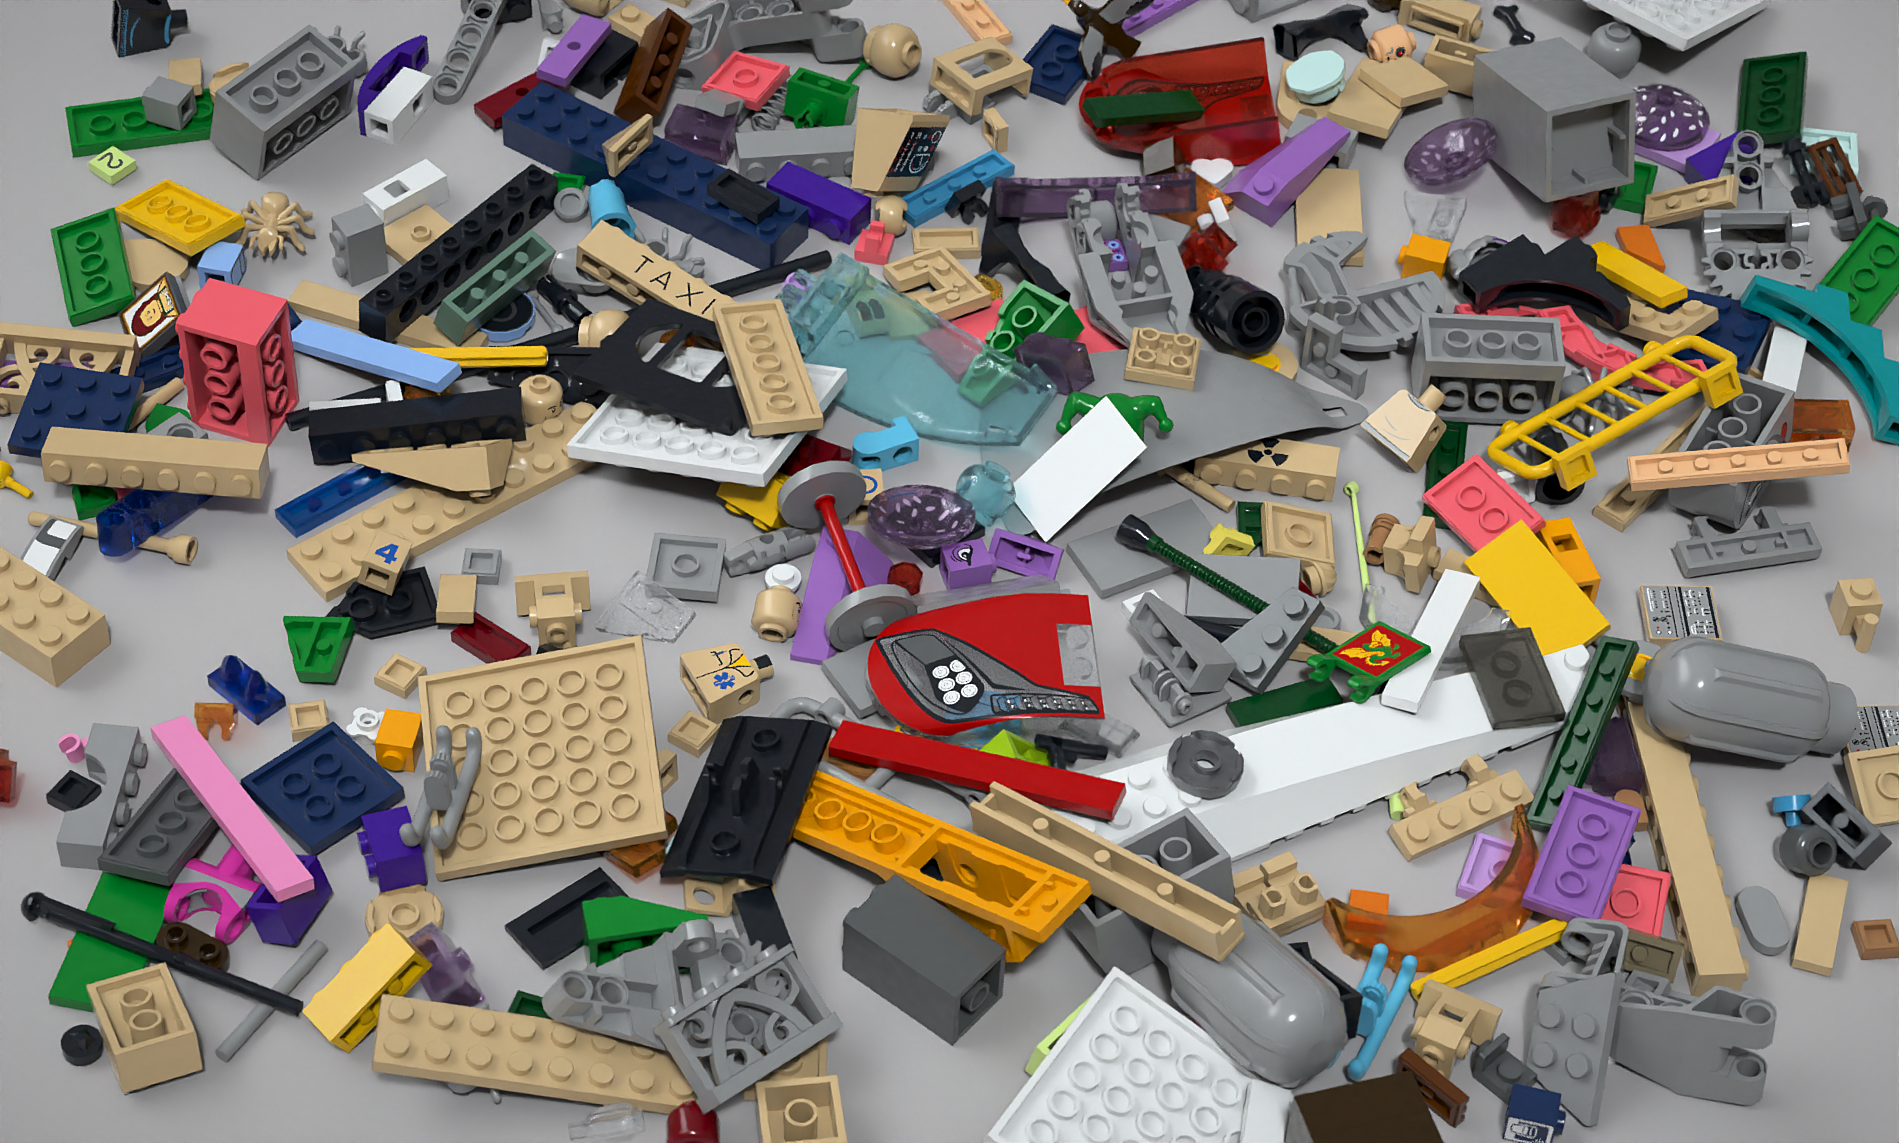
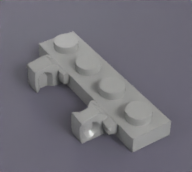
M1774 506L1760 508L1756 522L1762 526L1761 529L1716 535L1714 528L1707 523L1708 516L1694 517V524L1690 529L1692 537H1690V540L1677 541L1674 549L1686 578L1819 558L1822 552V547L1810 522L1793 525L1782 524Z

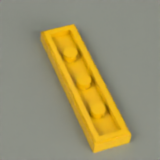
M1603 240L1590 245L1598 256L1596 271H1600L1607 279L1662 309L1687 298V286Z

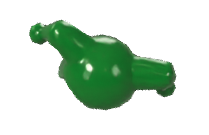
M1078 391L1072 392L1064 405L1062 418L1056 424L1057 432L1065 435L1071 429V420L1077 414L1084 417L1107 396L1143 443L1144 420L1148 416L1153 415L1159 421V429L1163 433L1172 431L1174 426L1173 421L1167 418L1163 403L1158 396L1141 395L1130 397L1122 393H1109L1099 398Z

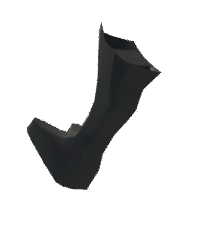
M1346 4L1315 19L1276 24L1273 27L1276 54L1297 61L1301 51L1309 42L1330 34L1343 38L1358 50H1367L1368 39L1364 34L1361 24L1363 20L1368 18V11L1357 5Z
M1011 224L1001 225L991 231L979 265V273L986 280L991 278L1005 264L1010 263L1023 280L1069 303L1071 293L1058 282L1048 267L1032 257L1024 246L1020 235Z

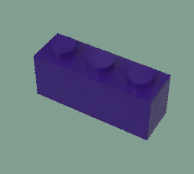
M787 162L766 183V188L809 208L808 227L848 245L861 234L862 229H865L871 223L870 197L791 162Z

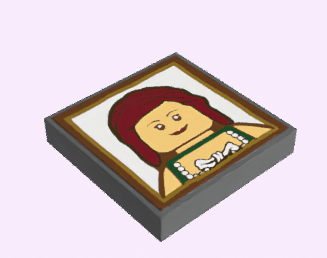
M166 271L118 313L124 334L136 335L141 358L156 353L177 335L175 330L176 321L181 313H185L187 308L175 276Z

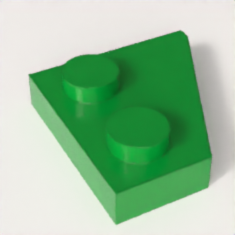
M284 616L283 623L287 631L288 644L299 682L335 683L355 628L351 617Z

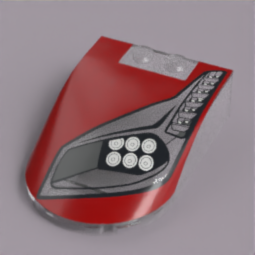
M1060 593L1012 594L950 605L910 615L891 623L877 636L871 646L865 665L866 689L873 705L882 717L886 714L891 720L901 726L900 731L904 734L957 746L983 747L1005 729L1034 743V738L1037 734H1044L1094 744L1105 719L1088 595Z

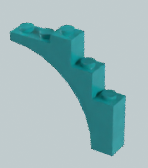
M1754 275L1741 296V307L1765 315L1789 327L1828 356L1850 380L1861 397L1871 419L1874 438L1899 445V362L1885 358L1882 330L1850 320L1847 292L1816 284L1814 289L1810 291Z

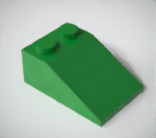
M625 896L599 897L594 900L582 901L584 952L587 965L595 962L596 967L619 958L624 953L651 946L664 932L672 933L682 922L697 919L708 920V916ZM678 966L679 974L691 973L690 968Z

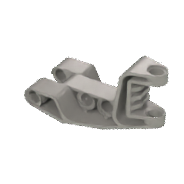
M717 0L685 18L687 22L693 25V28L701 32V35L698 37L689 36L686 47L697 50L683 55L677 68L687 69L692 75L682 77L676 72L672 84L680 89L702 91V85L733 51L744 53L745 48L750 46L797 42L809 46L819 62L859 58L864 56L863 45L867 32L861 19L831 16L830 10L846 7L853 0Z
M1571 919L1561 937V943L1569 953L1586 961V967L1583 968L1581 974L1549 972L1545 974L1536 992L1537 999L1539 991L1548 987H1555L1610 973L1611 964L1614 966L1613 972L1624 973L1629 937L1628 927L1622 922L1612 920ZM1572 933H1580L1586 936L1589 942L1575 938ZM1622 980L1609 1056L1615 1061L1672 1090L1677 1095L1746 1106L1754 1105L1763 1097L1768 1065L1761 1055L1741 1048L1759 1050L1772 1044L1777 1010L1770 1001L1719 985L1712 987L1690 1004H1686L1631 987Z

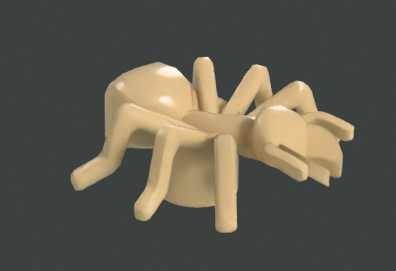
M268 192L261 198V208L254 200H250L248 207L241 209L244 221L250 220L256 224H246L245 227L237 230H242L241 236L234 244H245L249 231H259L258 234L251 236L250 249L254 248L255 241L258 240V249L261 255L264 256L268 249L269 255L272 256L277 244H279V250L284 249V242L287 240L289 233L293 244L300 251H304L305 246L300 242L294 227L288 224L297 222L301 231L314 235L315 230L307 227L303 220L305 217H312L313 212L310 210L303 211L298 202H293L289 205L287 195L282 192ZM294 210L297 214L288 217ZM255 211L259 215V217L252 215L253 212Z

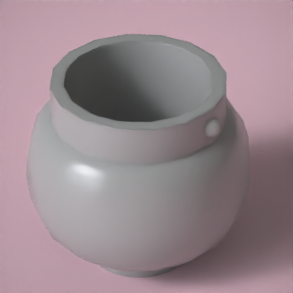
M1611 22L1598 27L1592 33L1588 43V56L1612 75L1622 79L1637 64L1641 53V42L1638 34L1628 25Z

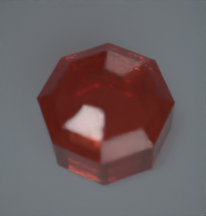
M902 561L890 566L887 584H894L905 588L911 596L920 592L923 583V572L916 564Z

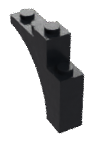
M1522 234L1459 272L1458 294L1479 314L1491 308L1513 302L1551 301L1585 310L1601 318L1618 332L1629 325L1631 304L1628 298L1622 292L1616 291L1608 283L1603 273L1596 271L1598 256L1595 250L1576 235L1544 254L1538 244L1532 243Z

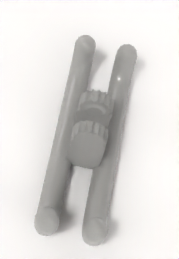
M446 725L437 727L435 732L437 742L436 754H433V757H431L429 762L430 771H427L424 776V790L412 823H406L400 827V837L406 846L415 847L421 842L433 810L447 811L442 826L437 825L430 830L433 845L441 850L451 845L481 760V733L476 727H470L465 732L466 756L458 779L455 765L453 764L454 761L451 758V731Z

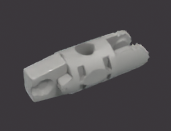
M789 525L746 540L745 543L724 552V568L730 576L759 571L806 554L816 548L817 544L810 534H805V528Z

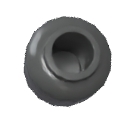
M1797 824L1787 829L1781 837L1779 856L1782 863L1791 871L1809 876L1822 875L1829 871L1835 862L1837 844L1834 837L1826 829L1808 824Z

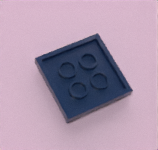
M1687 289V298L1667 306L1665 314H1671L1684 303L1691 300L1701 301L1703 304L1718 308L1719 320L1695 336L1702 337L1733 352L1737 356V372L1745 375L1748 374L1773 319L1741 307L1740 300L1697 292L1691 289ZM1694 349L1681 350L1671 355L1678 360L1702 359L1707 369L1721 363Z
M40 362L8 441L9 453L41 458V451L51 427L128 433L144 390L143 378Z
M334 721L240 779L243 789L250 798L310 856L316 855L361 826L362 815L384 811L405 797L404 787Z

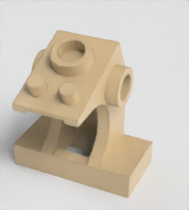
M588 570L514 576L517 616L529 615L530 628L538 627L539 646L547 643L563 649L576 647L575 624H582V610H591ZM562 591H564V594H558V595H546V596H543V594H542V593H549V592H562Z
M1429 978L1424 985L1414 1018L1417 1019L1411 1033V1038L1416 1040L1414 1052L1449 1080L1456 1059H1465L1471 1043L1481 1046L1486 1040L1493 1041L1503 1009ZM1446 1011L1458 1015L1464 1019L1461 1022L1452 1017H1449L1445 1015Z

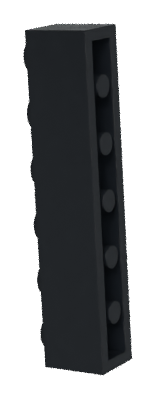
M521 387L310 410L308 437L314 464L352 460V454L367 450L413 447V450H418V447L434 444H445L447 448H451V445L464 444L468 441L512 439V442L526 440V417Z

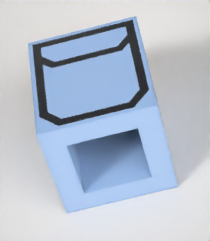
M218 241L206 248L197 266L200 290L209 278L239 286L247 270L243 245Z

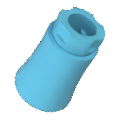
M602 179L597 184L591 185L588 198L591 230L603 220L611 226L620 228L627 236L634 239L636 237L634 229L637 226L629 213L621 189L615 185L613 180Z

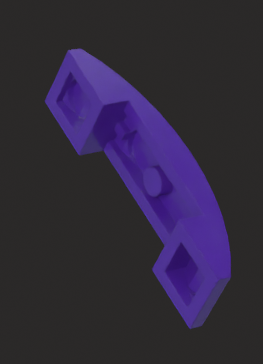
M420 35L396 46L379 59L367 73L360 87L357 101L360 135L366 136L364 111L402 68L407 67L421 72L429 62L427 36Z

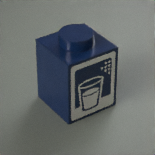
M1513 1083L1507 1105L1502 1139L1518 1143H1552L1554 1134L1562 1135L1566 1111L1559 1110L1562 1093Z

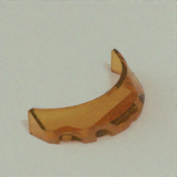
M1523 803L1514 807L1510 830L1516 838L1506 864L1497 877L1474 897L1443 911L1414 916L1373 913L1353 907L1332 897L1325 901L1322 920L1324 927L1342 952L1359 961V957L1370 961L1373 947L1378 943L1385 944L1388 948V956L1384 967L1390 968L1396 974H1399L1402 960L1407 955L1416 957L1418 961L1416 972H1435L1518 935L1534 911L1522 907L1521 903L1540 856Z

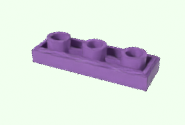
M582 14L538 66L537 78L551 82L556 86L566 87L611 33V23Z

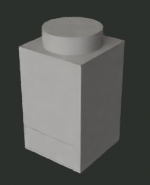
M1562 37L1474 55V80L1472 85L1474 100L1473 144L1488 157L1490 156L1494 162L1546 203L1634 183L1636 91ZM1477 139L1480 140V143H1481L1480 147H1478V145H1477V143H1476V140H1477Z

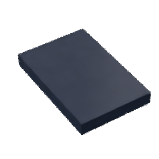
M1051 24L1022 59L1033 68L1029 93L1064 106L1087 79L1078 55V48L1083 35ZM1108 46L1104 49L1103 58L1107 54Z

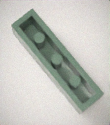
M530 229L444 298L433 324L459 346L545 276L556 250Z

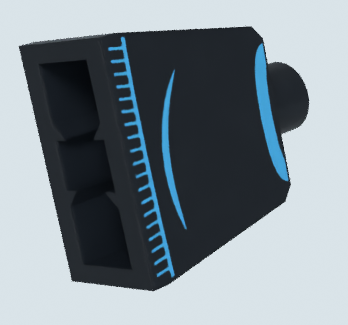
M113 0L111 40L118 58L167 48L170 43V30L188 27L186 10H171L167 0Z

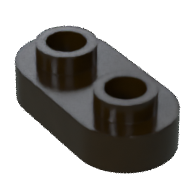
M173 922L167 924L157 934L156 943L158 946L175 953L179 951L187 953L197 961L226 972L230 967L227 946L222 941L187 923ZM207 953H213L210 956H204Z

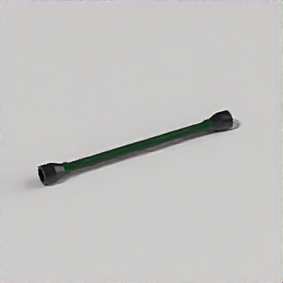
M1129 514L1120 524L1117 538L1132 548L1144 549L1153 554H1159L1258 614L1270 605L1242 587L1236 586L1232 581L1225 579L1223 576L1221 577L1220 574L1210 570L1193 558L1191 559L1190 556L1180 552L1178 549L1176 550V548L1168 543H1165L1164 539L1156 535L1146 522L1133 514ZM1312 629L1302 639L1326 654L1339 646ZM1389 680L1379 685L1374 692L1382 694Z

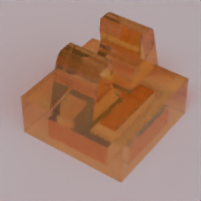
M195 703L194 718L196 719L198 731L206 741H209L210 729L214 727V724H218L222 728L221 737L223 741H229L235 724H238V708L233 703Z

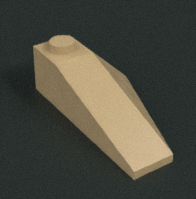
M512 439L468 441L464 444L451 445V448H447L445 444H434L418 447V450H413V447L367 450L352 454V462L453 491H469L470 497L491 495V489L504 484L512 449Z

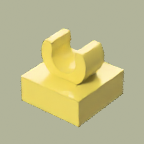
M1218 523L1210 532L1211 541L1203 549V553L1247 556L1255 545L1252 536L1238 532L1235 528H1226Z

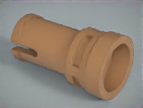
M1382 513L1374 518L1370 530V539L1363 550V556H1366L1365 560L1374 565L1384 562L1383 545L1394 524H1401L1395 516Z

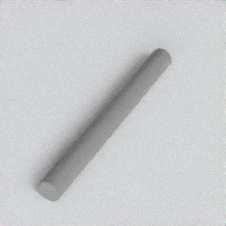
M315 940L274 985L272 990L288 995L327 952L326 945L320 940ZM259 1002L216 1049L217 1057L224 1062H228L273 1012L275 1007Z

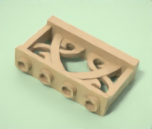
M0 322V381L8 375L21 373V375L14 376L7 382L8 387L17 385L19 389L0 387V414L20 413L40 362L55 364L59 359H69L74 368L110 373L115 364L121 365L119 375L134 377L136 366H139L141 358L136 335ZM7 353L15 354L17 364L4 366ZM36 356L47 358L42 361H39V358ZM89 361L88 366L92 369L82 365L80 362Z

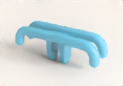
M1378 943L1373 947L1367 969L1356 988L1363 995L1357 1033L1367 1038L1356 1059H1352L1348 1066V1076L1355 1081L1361 1080L1367 1073L1410 989V984L1414 979L1418 961L1413 955H1407L1403 958L1397 979L1387 997L1386 985L1379 982L1388 956V948L1383 943ZM1339 1051L1336 1058L1327 1068H1331L1335 1064L1342 1051Z

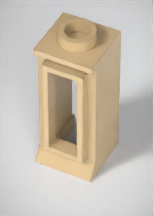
M1401 0L1397 24L1409 25L1432 34L1470 44L1473 38L1480 36L1484 21L1480 20L1482 7L1464 0Z

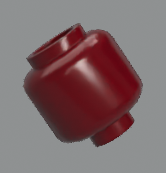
M687 1101L680 1104L668 1116L666 1122V1143H720V1120L718 1114L714 1110L703 1114L696 1101Z

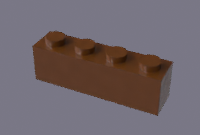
M667 8L646 26L613 113L631 124L646 114L653 116L654 119L661 113L693 25L670 8Z

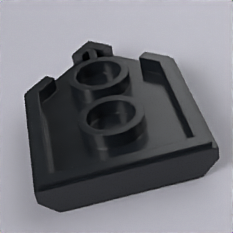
M424 566L403 571L392 596L358 582H353L346 591L344 599L338 606L333 607L326 617H351L355 626V632L373 638L435 624L437 599Z

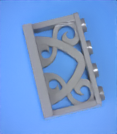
M791 943L779 951L775 944L754 956L758 964L747 969L745 964L742 963L723 975L727 983L716 988L714 983L711 982L692 994L696 1002L685 1008L682 1001L660 1014L664 1022L653 1028L657 1036L660 1035L697 1095L698 1099L695 1101L703 1114L725 1102L843 1026L835 1012L831 1014L794 955V948ZM771 970L781 972L789 984L788 994L784 1000L777 998L781 991L780 979L776 981L775 987H770L765 982V976ZM753 977V989L736 988ZM796 998L801 1003L812 1023L791 1006ZM717 1000L712 1016L706 1011L700 1010ZM734 1004L751 1006L770 1013L762 1029V1041L767 1052L766 1056L763 1057L754 1046L744 1041H725L727 1022ZM778 1018L783 1022L777 1028L784 1029L786 1032L785 1039H778L773 1033V1027ZM693 1020L700 1024L701 1032L697 1034L692 1033L691 1036L698 1041L708 1040V1048L699 1049L689 1045L683 1035V1027L686 1022ZM726 1051H740L745 1058L744 1064L738 1066L734 1062L735 1054L727 1057ZM709 1057L713 1078L717 1087H715L699 1061L700 1058Z

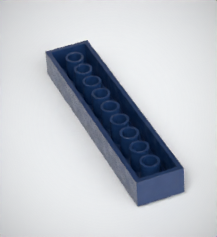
M543 81L537 84L502 115L504 146L560 173L586 176V185L589 187L597 184L602 179L613 180L615 185L623 192L626 205L686 234H691L692 237L760 270L782 264L808 238V207L755 183L780 197V208L761 223L756 224L707 195V184L726 171V168L654 134L653 142L616 177L610 176L602 144L630 126L631 123Z

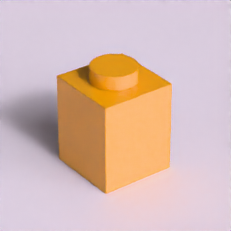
M1412 233L1408 246L1402 245L1397 264L1403 265L1401 278L1434 271L1442 282L1447 268L1446 264L1448 262L1451 242Z
M386 708L375 740L377 763L381 767L392 771L415 772L424 744L421 713Z

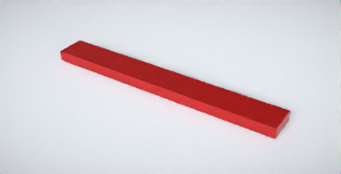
M846 720L842 721L828 745L830 756L990 792L989 786L995 781L1036 803L1110 820L1114 819L1127 793L1126 783Z

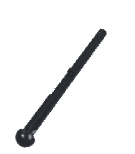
M31 892L21 902V912L31 922L36 920L38 916L158 963L165 962L171 968L298 1016L303 1009L304 1003L301 1000L197 961L187 953L181 951L175 953L114 929L116 923L46 897L42 892Z

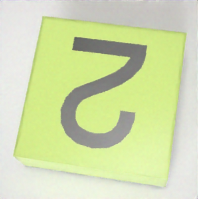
M114 146L88 162L89 171L111 185L137 169L136 160Z

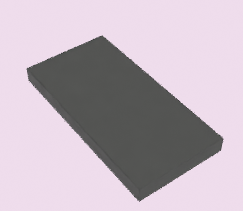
M173 768L97 859L99 870L170 886L216 829L218 823L179 772Z

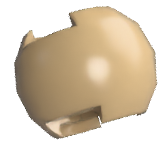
M888 195L881 197L875 202V210L880 213L878 221L885 223V233L898 236L907 230V222H904L902 219V214L904 211H907L906 201L901 197Z

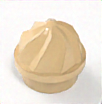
M1317 561L1310 562L1308 567L1302 568L1300 572L1301 581L1318 597L1325 596L1326 593L1335 587L1337 573L1329 564L1318 563Z

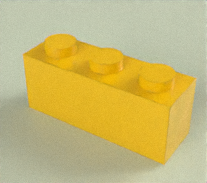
M386 923L380 930H377L370 936L367 944L352 959L343 964L339 973L324 989L319 990L313 996L311 1002L302 1012L331 1043L349 1054L377 1024L382 994L403 997L433 964L403 933L389 923Z

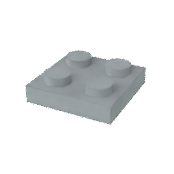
M654 533L644 585L645 595L717 602L724 565L723 554L726 552V539Z

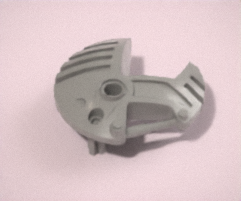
M1359 231L1327 233V238L1320 235L1310 239V244L1303 242L1291 250L1283 262V269L1289 276L1290 283L1289 296L1291 307L1288 313V327L1293 331L1302 330L1306 333L1308 318L1317 312L1344 327L1341 349L1356 352H1386L1397 350L1398 345L1407 347L1413 344L1414 338L1417 339L1421 312L1443 313L1445 303L1444 285L1434 271H1429L1352 290L1341 266L1366 246L1368 237ZM1298 282L1301 284L1308 302L1302 303Z

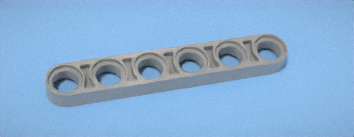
M507 0L471 1L433 80L434 98L438 102L450 105L460 100ZM481 8L492 12L490 17L484 19L477 17L474 13ZM468 33H475L479 35L480 40L476 43H467L463 40V37ZM456 58H464L469 62L464 68H455L451 65L452 60ZM444 83H452L457 87L454 92L448 94L439 90V87Z

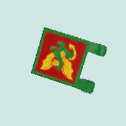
M1377 621L1327 654H1313L1307 659V664L1312 668H1316V670L1310 673L1309 677L1317 682H1323L1329 677L1336 666L1354 675L1348 680V686L1356 690L1355 693L1350 694V699L1362 704L1371 697L1379 685L1431 653V648L1429 645L1381 621Z

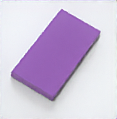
M1568 784L1523 896L1521 906L1565 922H1569L1573 918L1601 919L1642 809Z

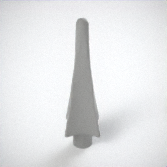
M538 0L543 31L550 28L552 32H559L564 28L561 22L563 9L554 0Z

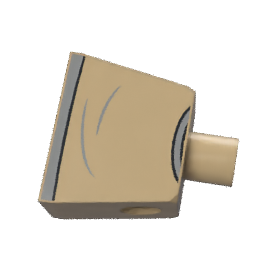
M1432 384L1419 399L1407 390L1401 389L1365 419L1361 426L1373 439L1414 472L1418 473L1446 430L1447 425L1434 412L1447 397Z

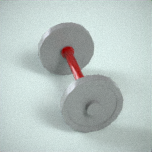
M826 461L813 464L798 471L789 478L778 492L777 505L787 524L797 528L827 526L852 593L845 596L831 608L825 617L824 628L833 646L847 651L877 638L891 623L916 614V607L907 589L898 585L878 584L870 587L865 586L840 520L859 507L866 496L867 485L856 465L847 461ZM899 636L890 638V640L893 641Z

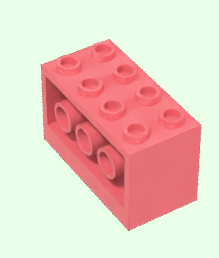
M209 278L202 289L196 291L192 303L185 313L179 315L175 326L176 333L179 335V356L183 362V383L187 388V408L190 410L191 421L202 429L252 443L268 444L269 447L286 422L285 414L293 412L300 401L288 300Z

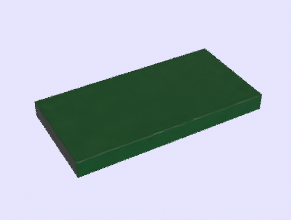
M1807 51L1743 60L1737 132L1745 130L1755 131L1763 139V145L1782 143L1794 138H1801L1802 140L1808 73Z

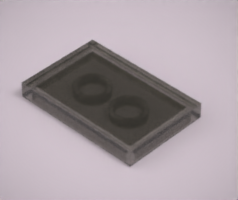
M1531 627L1461 635L1458 644L1492 730L1564 721L1565 709Z

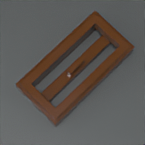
M1837 137L1807 146L1808 151L1805 154L1818 181H1824L1829 198L1847 194V190L1838 174L1839 171L1835 163H1833L1826 149L1830 147L1846 182H1855L1859 196H1861L1863 190ZM1826 169H1827V171H1828V173H1829V175H1830V177H1831V179H1832V181H1833V183H1834V185H1835V187H1836L1838 193L1836 192V190H1835V188H1834V186H1833V184H1832V182H1831V180H1830V178H1829V176H1828V174H1827V172H1826Z
M1410 1048L1401 1053L1396 1073L1412 1070L1428 1108L1451 1127L1456 1128L1465 1119L1466 1104L1469 1102L1470 1097Z

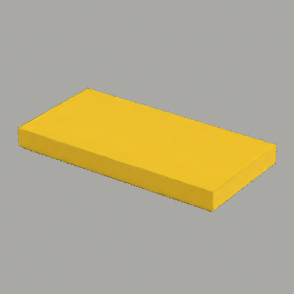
M169 179L156 184L115 208L120 221L189 256L195 255L246 226L243 215Z
M1522 519L1464 561L1465 567L1472 575L1480 577V585L1539 656L1552 654L1581 644L1587 647L1611 629V625Z

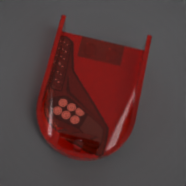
M1264 37L1120 60L1103 68L1101 76L1093 82L1088 81L1079 99L1081 121L1088 134L1098 142L1120 150L1143 154V146L1173 137L1186 156V162L1192 163L1197 159L1212 161L1217 158L1229 160L1232 165L1251 164L1281 144L1278 116L1275 115L1268 76ZM1190 89L1205 109V112L1201 119L1097 128L1082 108L1085 98Z

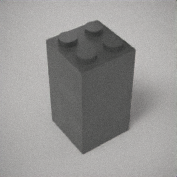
M896 874L885 884H878L872 890L869 898L859 908L854 907L843 920L842 970L951 1046L1003 997L1006 948Z

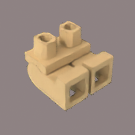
M1291 851L1260 863V869L1255 865L1232 875L1234 886L1232 905L1240 908L1242 914L1263 922L1279 937L1322 919L1324 911L1327 910L1328 903L1320 894L1319 885L1312 875L1307 871L1299 873L1297 870L1298 861Z

